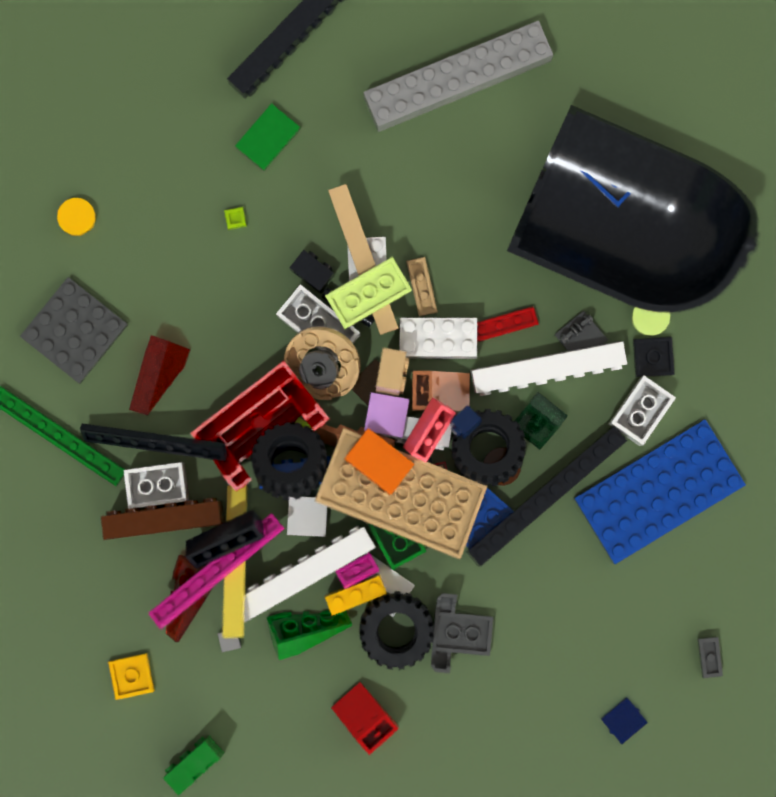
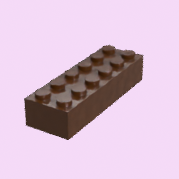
M217 498L203 499V503H198V500L184 501L183 506H179V503L164 504L165 508H160L159 505L146 506L145 511H141L140 508L125 509L126 513H121V510L108 511L106 516H101L103 540L221 525L225 523L222 501H217Z

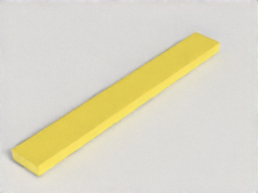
M231 485L227 486L226 522L247 512V485L237 492ZM246 561L224 578V638L244 637Z

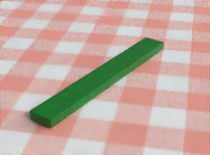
M0 386V409L114 486H118L124 477L125 468Z

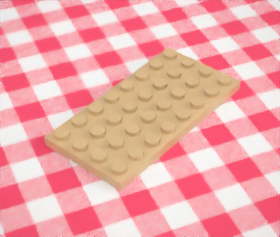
M343 428L314 502L454 558L461 559L487 486L429 462L425 463L414 456L397 450L414 463V466L392 495H389L344 460L362 435Z

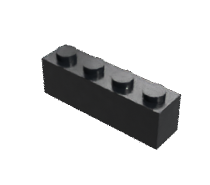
M250 510L186 540L185 557L195 569L264 538L263 521L254 510Z

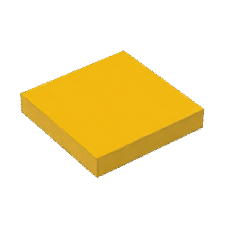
M147 653L108 661L115 700L155 691Z

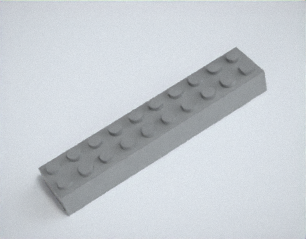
M538 20L363 92L364 100L377 131L380 132L549 63L552 60L553 53Z

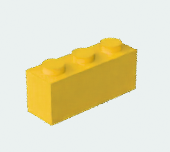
M379 573L347 589L341 588L325 595V599L333 616L387 594V591Z

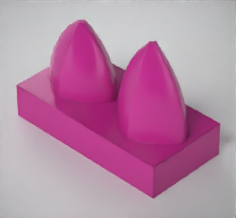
M368 553L337 569L335 573L344 589H347L379 572V568L371 554Z

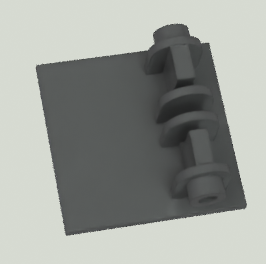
M585 311L555 334L567 351L602 345L608 340L595 325L591 315H587Z

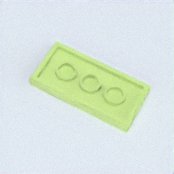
M391 257L325 296L344 329H347L408 294L412 289L394 258Z

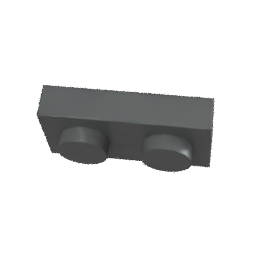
M718 637L697 639L702 678L723 676Z

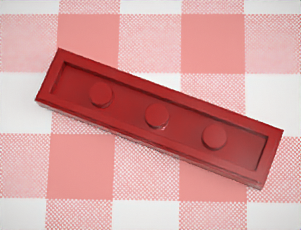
M534 306L477 322V343L539 325Z

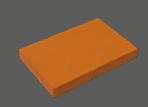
M369 428L344 458L345 461L389 495H392L414 466V463Z

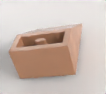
M413 371L412 411H425L432 398L448 405L454 411H462L467 405L470 407V373Z

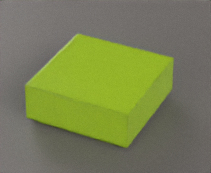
M243 207L224 210L228 230L247 226Z

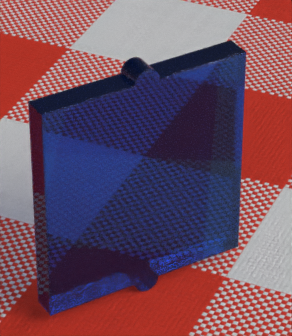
M627 697L601 718L608 727L609 733L613 734L621 744L648 723L639 713V709L635 708Z

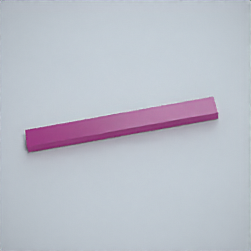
M271 513L262 520L264 538L210 562L153 608L148 614L160 629L165 627L285 528Z

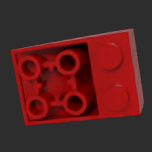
M361 682L331 707L368 755L372 754L399 729V725Z

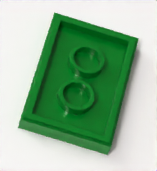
M271 103L235 147L265 171L301 128Z

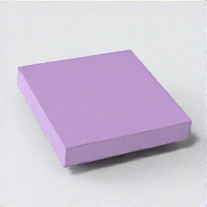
M371 392L364 431L369 428L374 433L402 438L409 399Z

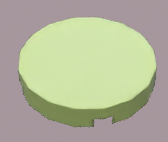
M634 307L632 311L633 326L643 335H658L667 328L670 322V312L647 311Z

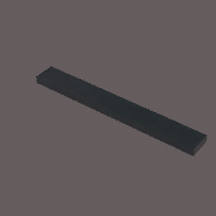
M83 423L80 426L85 442L226 461L228 458L225 443Z

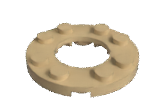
M328 327L304 329L293 337L285 351L284 361L315 399L332 400V398L344 396L354 387L359 378L361 363L355 346L345 335ZM317 346H324L333 350L341 363L338 378L325 389H315L309 383L306 384L299 372L300 364L308 350Z

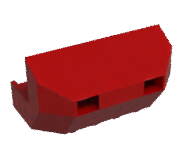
M283 361L190 434L195 439L225 443L228 453L227 460L213 461L225 480L237 492L252 480L241 462L252 455L253 445L257 444L256 440L260 435L264 436L265 430L268 428L271 430L277 424L280 426L285 425V422L294 423L302 415L315 431L322 427L329 418L286 362Z

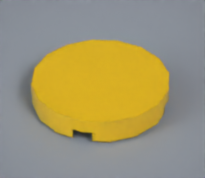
M71 198L61 204L57 212V220L59 226L66 233L72 236H81L93 228L96 222V213L88 201L82 198Z

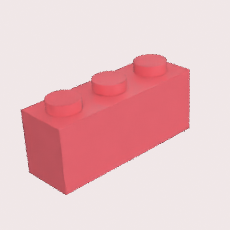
M432 398L403 445V448L410 455L426 463L451 423V420L456 415V412L448 405Z

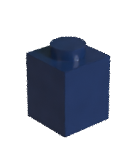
M467 405L451 420V431L457 437L461 436L465 439L481 424V418Z

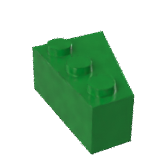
M210 735L206 739L202 736L194 744L196 746L195 749L191 752L189 750L184 752L179 757L181 761L177 765L172 763L165 770L167 774L163 779L178 796L223 756L224 751Z

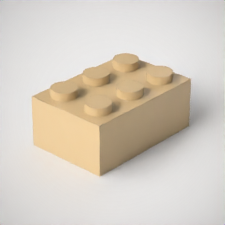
M383 348L376 385L377 394L399 397V394L403 395L406 377H402V375L406 376L409 358H406V352Z

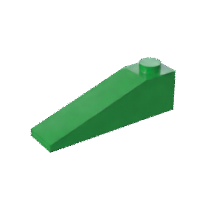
M330 610L318 614H310V611H303V614L283 612L266 617L273 647L279 660L296 656L352 626L346 610L333 616Z

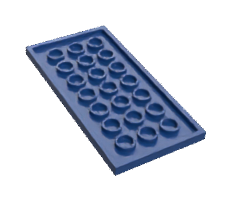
M705 419L574 499L613 564H617L736 492L746 484Z

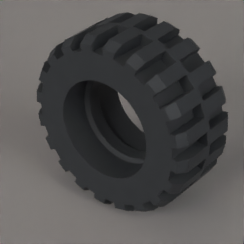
M485 409V412L480 413V410L475 411L481 418V424L465 439L453 434L452 458L455 461V466L457 470L461 471L463 477H468L470 480L485 486L487 484L496 486L499 482L505 483L510 477H514L517 474V470L522 466L526 449L524 432L520 430V425L517 421H512V416L509 414L504 416L500 410H496V413L491 412V409ZM483 432L496 433L505 440L507 452L499 462L492 464L482 463L471 454L470 444L472 439Z
M285 422V425L282 426L279 424L274 425V428L271 430L268 428L264 431V436L260 435L257 438V444H254L252 448L251 461L256 480L267 494L271 492L275 498L282 496L283 500H289V497H294L296 500L300 499L301 495H310L312 489L317 490L320 487L319 482L323 481L328 468L327 455L323 440L320 439V435L317 432H312V428L309 426L302 427L301 423L291 425V422ZM285 451H299L308 457L306 463L295 471L283 472L272 466L273 460Z
M395 591V593L389 594L387 592V594L373 599V602L369 603L365 608V612L362 613L359 629L362 648L368 653V657L371 660L374 659L376 664L381 667L385 665L387 669L393 670V667H398L401 670L407 665L410 667L414 666L416 661L424 659V654L429 652L431 649L430 645L434 639V625L428 608L421 603L420 599L412 597L409 593L401 594L400 591ZM392 613L407 615L415 626L413 639L401 647L386 645L378 634L381 620Z

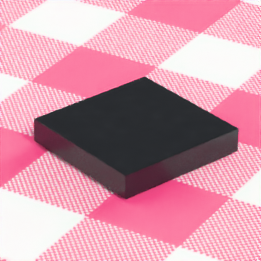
M672 337L633 339L635 377L675 375Z

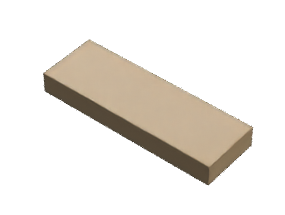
M425 257L406 261L419 317L438 313Z

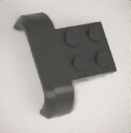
M442 593L437 597L431 654V667L435 672L450 673L451 652L490 656L493 616L455 613L457 594Z

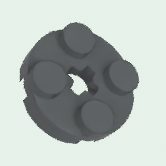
M314 350L303 358L299 372L306 384L309 383L315 389H325L338 378L339 369L332 353ZM317 365L322 367V374L319 371H315Z

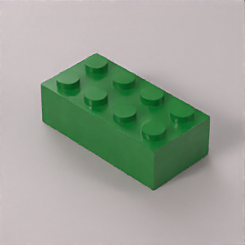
M367 523L392 570L427 552L422 544Z

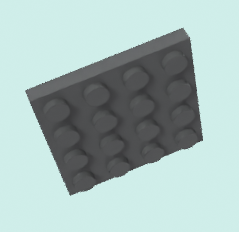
M67 277L20 337L81 384L128 324Z

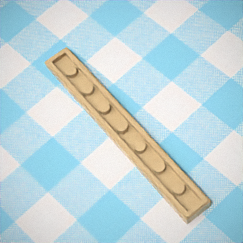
M344 184L330 189L328 192L357 273L360 276L376 265L348 187ZM390 304L373 313L380 335L398 329Z

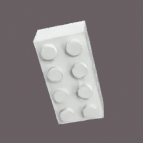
M301 284L276 313L279 319L297 333L310 327H328L345 335L353 344L361 335L353 326L344 329L335 312ZM324 346L315 347L318 350L329 351L330 353H332V356L338 364V356L336 353L333 352V350Z
M400 318V351L406 352V358L477 359V318Z

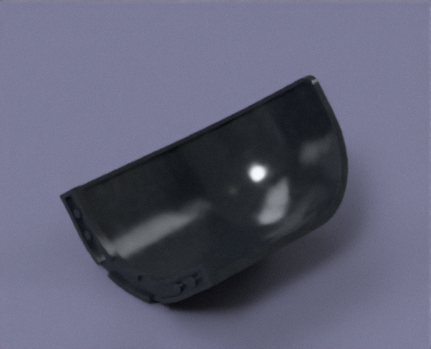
M571 105L543 168L546 171L542 170L507 251L631 306L654 312H680L699 307L719 296L732 283L739 270L746 267L749 253H754L758 245V216L753 204L742 190L710 166ZM581 171L590 174L618 201L627 192L631 194L617 208Z

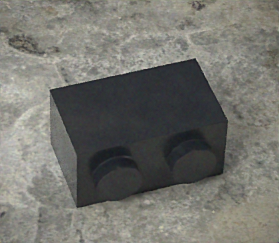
M303 250L290 266V270L321 294L334 277L333 268L326 262L320 263L317 260L318 256L313 252L309 251L307 253Z

